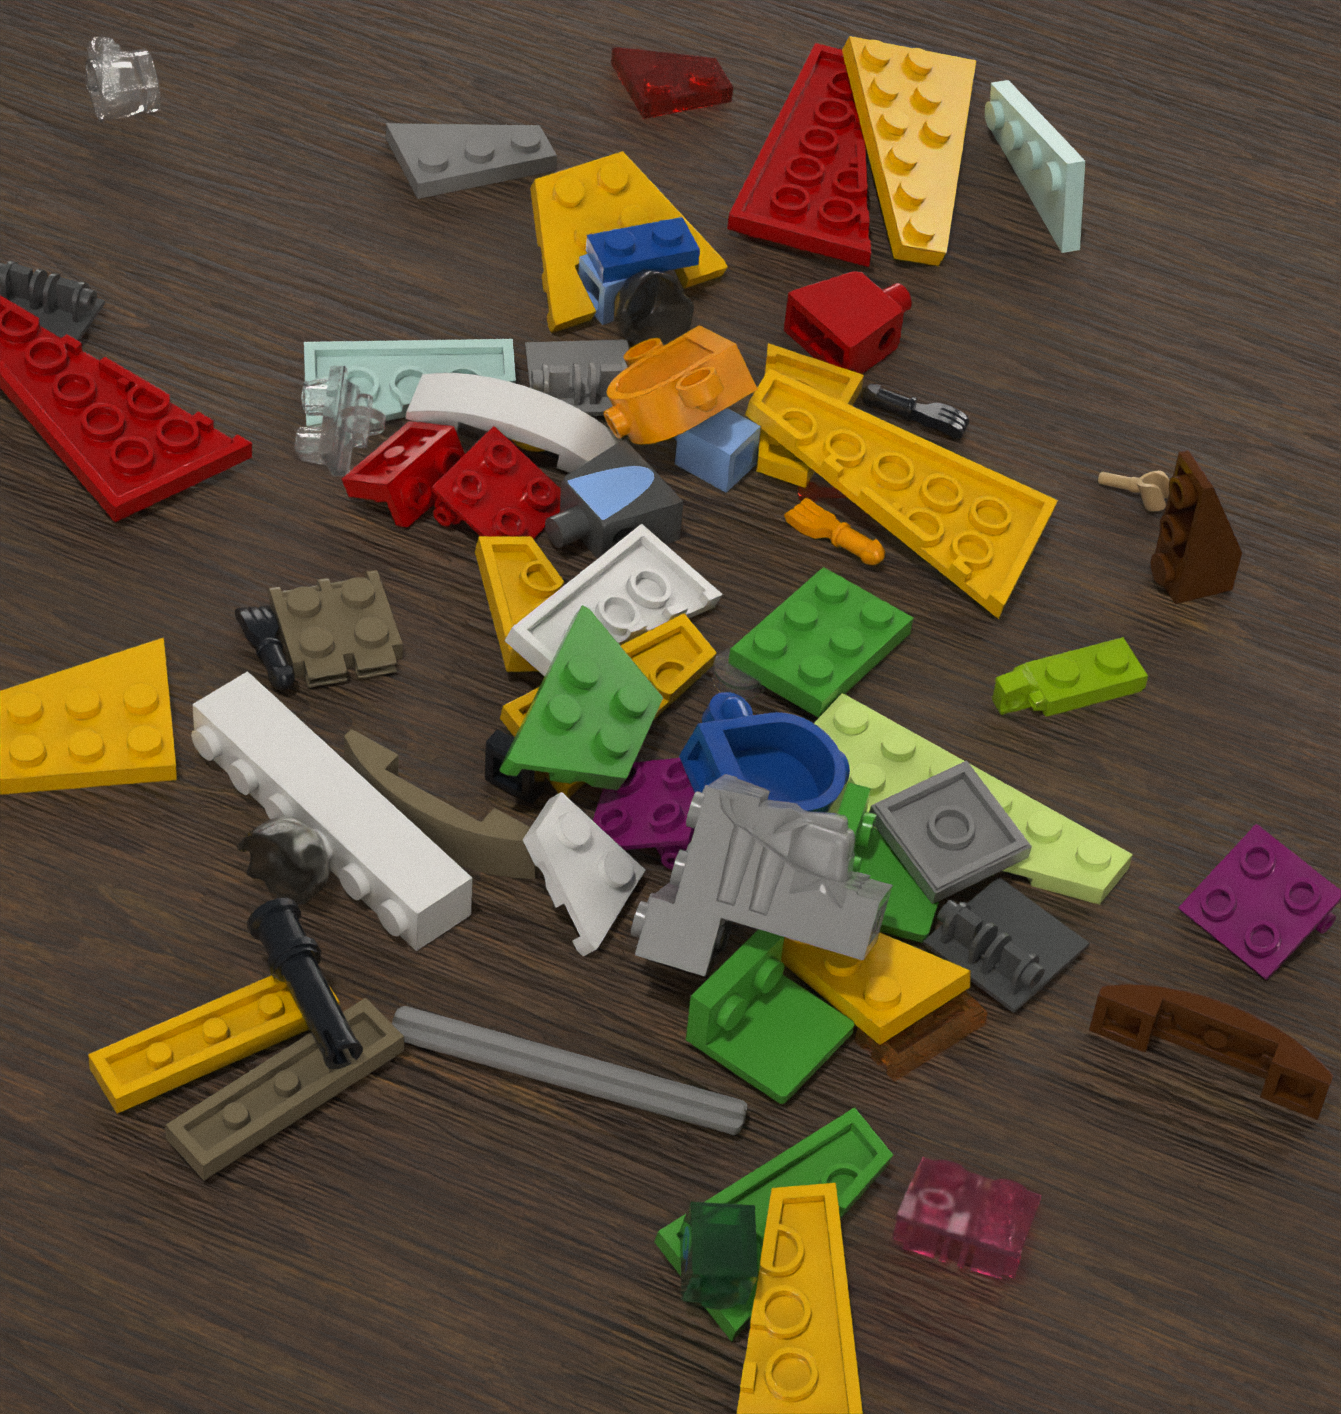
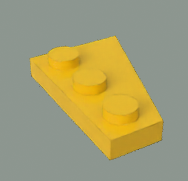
M768 343L765 374L769 368L842 402L851 406L854 405L862 391L863 374ZM761 428L757 472L806 488L815 471Z
M479 536L475 555L506 672L538 671L508 645L505 639L514 625L562 588L564 580L532 537Z

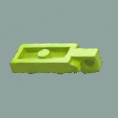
M1124 637L1019 665L1013 671L995 678L996 684L992 701L1001 715L1032 707L1034 711H1042L1045 717L1141 692L1146 687L1148 675Z

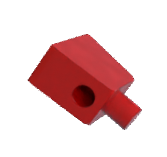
M852 271L789 292L784 332L814 359L863 374L898 347L904 313L909 311L912 306L911 296L906 287L900 283H895L882 290L862 272Z

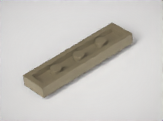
M364 998L343 1012L356 1039L363 1047V1052L357 1060L352 1058L347 1048L344 1051L351 1064L341 1069L328 1068L323 1061V1055L312 1034L309 1033L165 1125L166 1140L203 1180H206L404 1051V1036L367 998Z

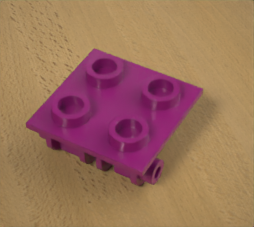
M680 758L634 762L627 779L618 790L603 788L593 817V821L624 850L655 847L661 856L662 864L672 870L679 851L687 850L695 830L686 826L688 811L695 792Z
M1256 823L1185 899L1178 909L1267 981L1314 929L1320 934H1324L1330 929L1336 920V916L1331 911L1341 901V890Z

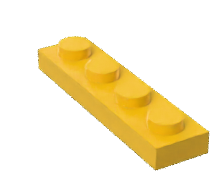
M271 975L88 1054L89 1068L118 1114L307 1031L309 1028L286 983L279 981ZM333 992V994H334V996H335V998H336V1000H337V1002H338V1004H339V1006H340V1001H339V999L337 998V996L335 995V993Z

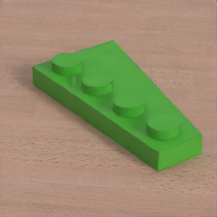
M854 1107L659 1230L654 1243L732 1342L751 1321L771 1189L776 1187L836 1183L841 1219L887 1168L893 1154ZM688 1226L689 1248L687 1270L685 1272L686 1259L683 1257V1238L685 1228ZM687 1235L685 1237V1250L687 1248Z

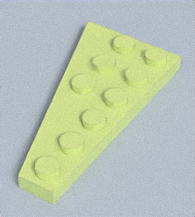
M843 693L814 723L824 730L835 742L839 750L845 754L850 768L847 783L844 784L841 793L827 813H838L848 782L871 788L867 812H869L871 805L964 762L959 757ZM971 765L1032 846L1028 858L1002 871L1027 877L1033 887L1100 905L1129 869L1133 854Z

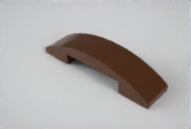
M1128 984L1102 986L1098 993L1089 1028L1090 1032L1144 1053L1153 1036L1164 1039L1266 1079L1260 1098L1318 1120L1334 1075L1304 1046L1270 1023L1230 1004L1203 995L1167 987Z

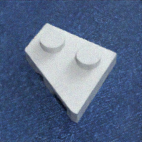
M561 792L547 801L523 838V842L535 866L542 871L545 877V887L555 907L565 904L580 937L572 940L576 950L582 956H585L597 950L645 872V869Z

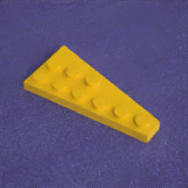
M849 36L842 48V53L893 257L899 260L939 266L947 253L976 60L925 51L921 48H909L883 43L879 40Z

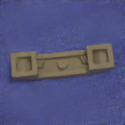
M353 729L344 736V760L459 866L483 873L512 878L535 879L541 872L535 866L523 842V838L530 829L529 826L495 807L480 822L398 777V754Z

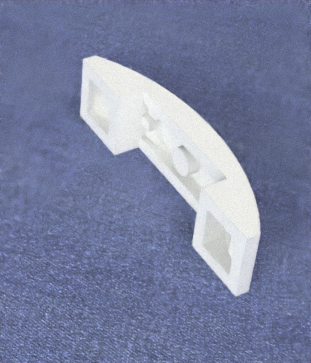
M422 374L405 419L414 422L454 426L456 432L460 423L485 431H489L495 426L507 438L559 454L556 468L570 473L622 441V439H618L611 429L562 400L523 385L472 374Z

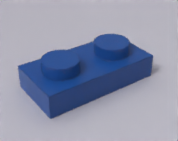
M683 217L589 234L586 238V252L602 283L699 265L700 248Z

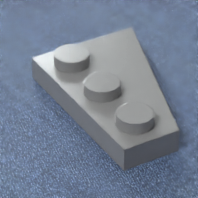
M386 123V140L417 199L556 171L557 155L540 125Z

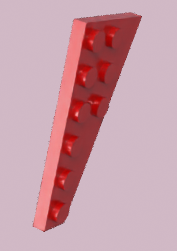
M815 43L729 213L727 229L754 238L773 241L795 247L799 250L810 251L869 267L871 241L869 240V210H867L868 184L865 141L842 50Z
M0 295V388L114 522L252 458V442L238 434L233 438L225 435L214 428V420L199 411L191 415L171 403L170 394L107 357H103L101 360L94 358L82 350L81 342L68 334L60 338L40 326L39 317Z

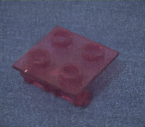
M922 1157L895 1220H897L892 1239L903 1242L902 1249L910 1250L934 1258L940 1235H943L945 1239L939 1261L944 1263L948 1258L953 1239L964 1242L957 1267L964 1269L971 1246L974 1245L977 1247L970 1270L997 1280H1001L1002 1275L1015 1278L1022 1256L1021 1252L1042 1195L1027 1191L1024 1186L1012 1180H993L968 1172L961 1165L949 1160L933 1161Z

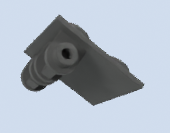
M12 260L8 261L7 264L0 263V295L39 317L40 326L60 338L68 334L79 341L105 305V300L97 298V292L90 289L89 284L86 282L66 279L56 273H52L48 277L47 272L43 269H37L33 274L32 268L19 265L18 262Z
M1000 877L995 879L968 903L961 902L957 904L953 900L948 901L938 914V920L944 924L923 941V945L940 958L971 970L970 981L1013 1013L1084 952L1090 944Z

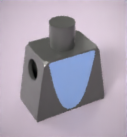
M625 439L564 477L561 482L560 512L548 517L545 521V527L551 542L556 547L561 548L580 539L598 559L640 524H643L664 544L679 540L683 500Z

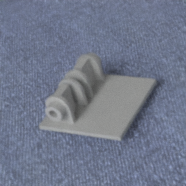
M628 340L525 342L530 388L562 400L590 416L604 415L603 411L612 407L606 393L609 384L628 367L623 358L624 354L629 350Z

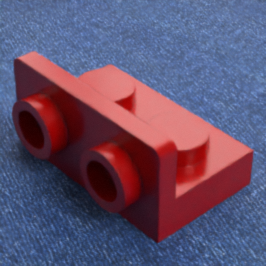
M408 421L341 478L349 497L370 499L375 502H387L396 526L407 528L435 504L438 496L431 490L432 486L465 453L454 426Z

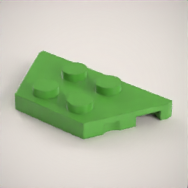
M584 605L580 607L573 617L499 771L511 776H517L522 769L548 772L550 781L569 784L582 781L592 787L618 790L629 775L663 697L593 612Z

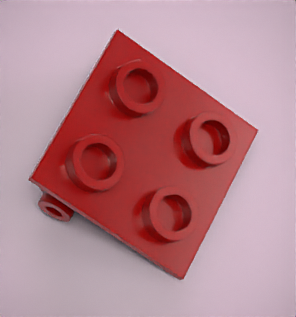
M495 426L431 488L438 496V499L435 501L433 516L439 524L443 526L456 525L464 520L480 536L532 537L534 539L545 528L546 519L560 512L561 488Z

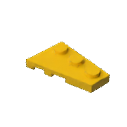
M880 932L877 943L864 960L784 937L781 962L843 1015L850 1018L856 1026L879 1045L970 988L971 970Z

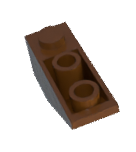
M1189 450L1179 452L1173 477L1169 481V495L1164 516L1161 517L1159 523L1160 533L1155 554L1151 556L1150 561L1155 581L1159 585L1164 586L1175 604L1233 590L1242 556L1241 548L1213 485Z

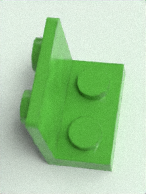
M848 782L837 814L848 818V826L855 834L853 871L871 875L870 879L893 885L880 932L923 943L929 936L939 901L934 904L930 902L878 829L874 828L877 814L867 812L871 788Z
M758 929L691 995L686 1041L776 1102L784 1104L852 1035L854 1022L784 976L785 965L781 962L784 937Z

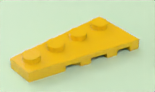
M685 613L621 645L622 649L663 697L654 719L713 666L717 654ZM539 687L502 706L500 719L514 737ZM545 772L544 775L558 793L562 792L568 798L586 783L582 781H576L571 784L550 781L548 772Z

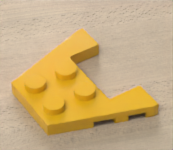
M623 151L537 178L530 188L537 245L541 247L544 272L541 276L543 292L547 293L549 307L547 323L551 333L590 321L596 313L594 305L577 272L579 271V256L587 254L586 238L589 234L683 217L700 248L699 265L674 269L683 289L720 277L728 268L725 260Z

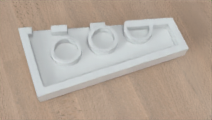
M640 524L514 625L508 633L505 642L545 676L573 617L582 605L593 612L621 646L683 613L688 618L715 608L723 594L643 524Z

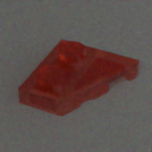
M622 47L612 48L611 64L643 119L732 102L733 85L716 58Z

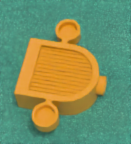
M699 325L666 345H663L660 338H652L630 348L623 356L628 367L618 374L607 388L606 393L612 407L603 411L608 426L618 439L627 435L634 444H652L670 439L690 430L758 389L736 343Z

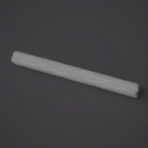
M400 1007L392 1019V1025L404 1036L405 1043L727 1134H738L743 1128L747 1115V1103L744 1100L412 1007Z

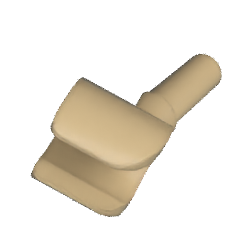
M1152 471L1140 478H1131L1107 472L1099 474L1098 483L1100 485L1140 493L1145 510L1160 511L1166 507L1164 498H1168L1169 478L1163 471Z

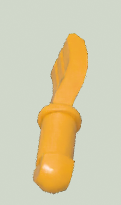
M805 498L784 514L786 522L803 535L814 539L829 538L833 546L844 548L860 557L865 564L877 565L885 558V549L877 539L872 540L852 529L847 522H839L834 514L824 510L809 498Z

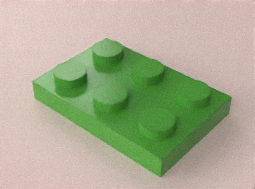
M823 567L730 649L728 665L819 718L842 693L846 694L910 634L914 618Z

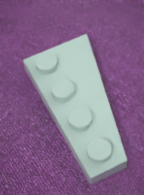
M1009 80L991 83L990 101L985 105V120L988 128L998 141L1061 253L1080 250L1085 160Z
M513 339L304 342L307 439L406 417L407 409L422 374H472L516 383Z

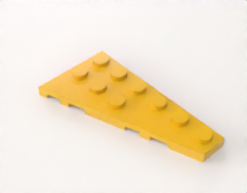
M769 368L757 387L758 390L754 392L749 400L745 416L760 425L765 432L999 619L1058 500Z
M164 637L0 691V795L177 780Z

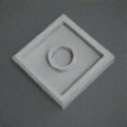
M967 760L871 805L869 811L870 813L877 814L875 827L932 904L1028 858L1032 848Z

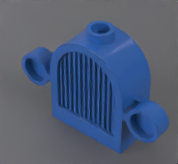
M731 692L718 693L711 699L702 715V723L697 724L679 755L694 792L702 793L705 785H709L724 774H728L769 790L768 800L796 803L808 812H828L841 793L844 784L847 783L850 774L849 763L845 754L839 750L831 737L820 727L805 718L788 713L775 712L753 715L749 703L741 696Z

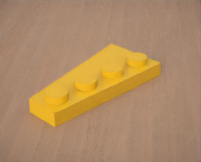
M836 1183L776 1187L771 1189L736 1414H863Z

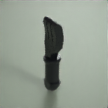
M873 383L867 385L861 391L862 401L869 408L873 409V407L899 415L904 417L905 421L911 419L926 427L940 430L956 439L963 437L964 431L969 424L968 415L946 404L936 402L919 404L916 403L917 398L914 396L909 398L881 388L882 385Z
M269 605L260 606L259 608L256 606L249 607L248 609L246 607L236 608V620L243 629L247 640L256 647V655L265 665L269 682L278 690H287L294 684L295 672L293 667L289 666L283 653L282 642L277 639L279 626L273 610Z

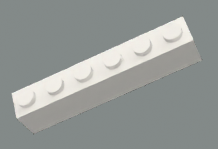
M248 671L193 704L194 731H192L191 736L200 755L208 761L214 760L228 773L233 785L239 792L244 795L250 794L265 808L268 817L279 829L286 828L302 843L305 852L312 861L319 865L324 864L340 879L343 888L353 899H362L378 915L381 924L391 935H400L413 949L418 951L471 915L472 877Z

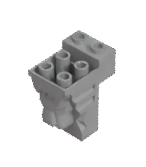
M724 774L711 784L705 785L702 793L695 792L686 820V826L695 829L692 841L689 843L686 851H679L673 866L670 882L656 893H651L647 902L641 901L638 905L631 928V936L639 938L635 956L706 976L724 958L733 922L864 960L877 943L893 885L870 879L871 875L853 871L855 834L849 828L846 816L837 813L808 812L796 803L768 800L769 790L740 780L735 776Z

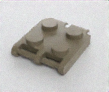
M377 569L365 571V577H354L345 581L330 583L329 578L318 579L316 586L297 587L287 591H281L280 586L268 588L270 606L278 622V632L288 664L293 667L295 678H305L308 688L347 681L345 673H347L349 668H354L357 679L397 672L395 664H397L396 660L403 659V643Z

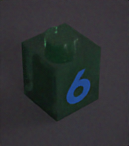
M707 1202L690 1203L680 1228L682 1301L700 1302L702 1306L715 1310L729 1309L738 1304L746 1305L758 1278L755 1205Z

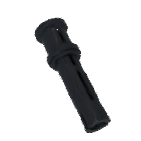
M277 898L267 901L251 913L247 920V928L254 939L262 942L269 956L267 968L270 974L279 981L285 982L323 1055L325 1065L330 1069L346 1067L351 1062L344 1049L348 1048L352 1058L357 1060L363 1052V1047L356 1039L319 967L321 949L318 943L313 938L307 937L299 922L301 911L293 899Z

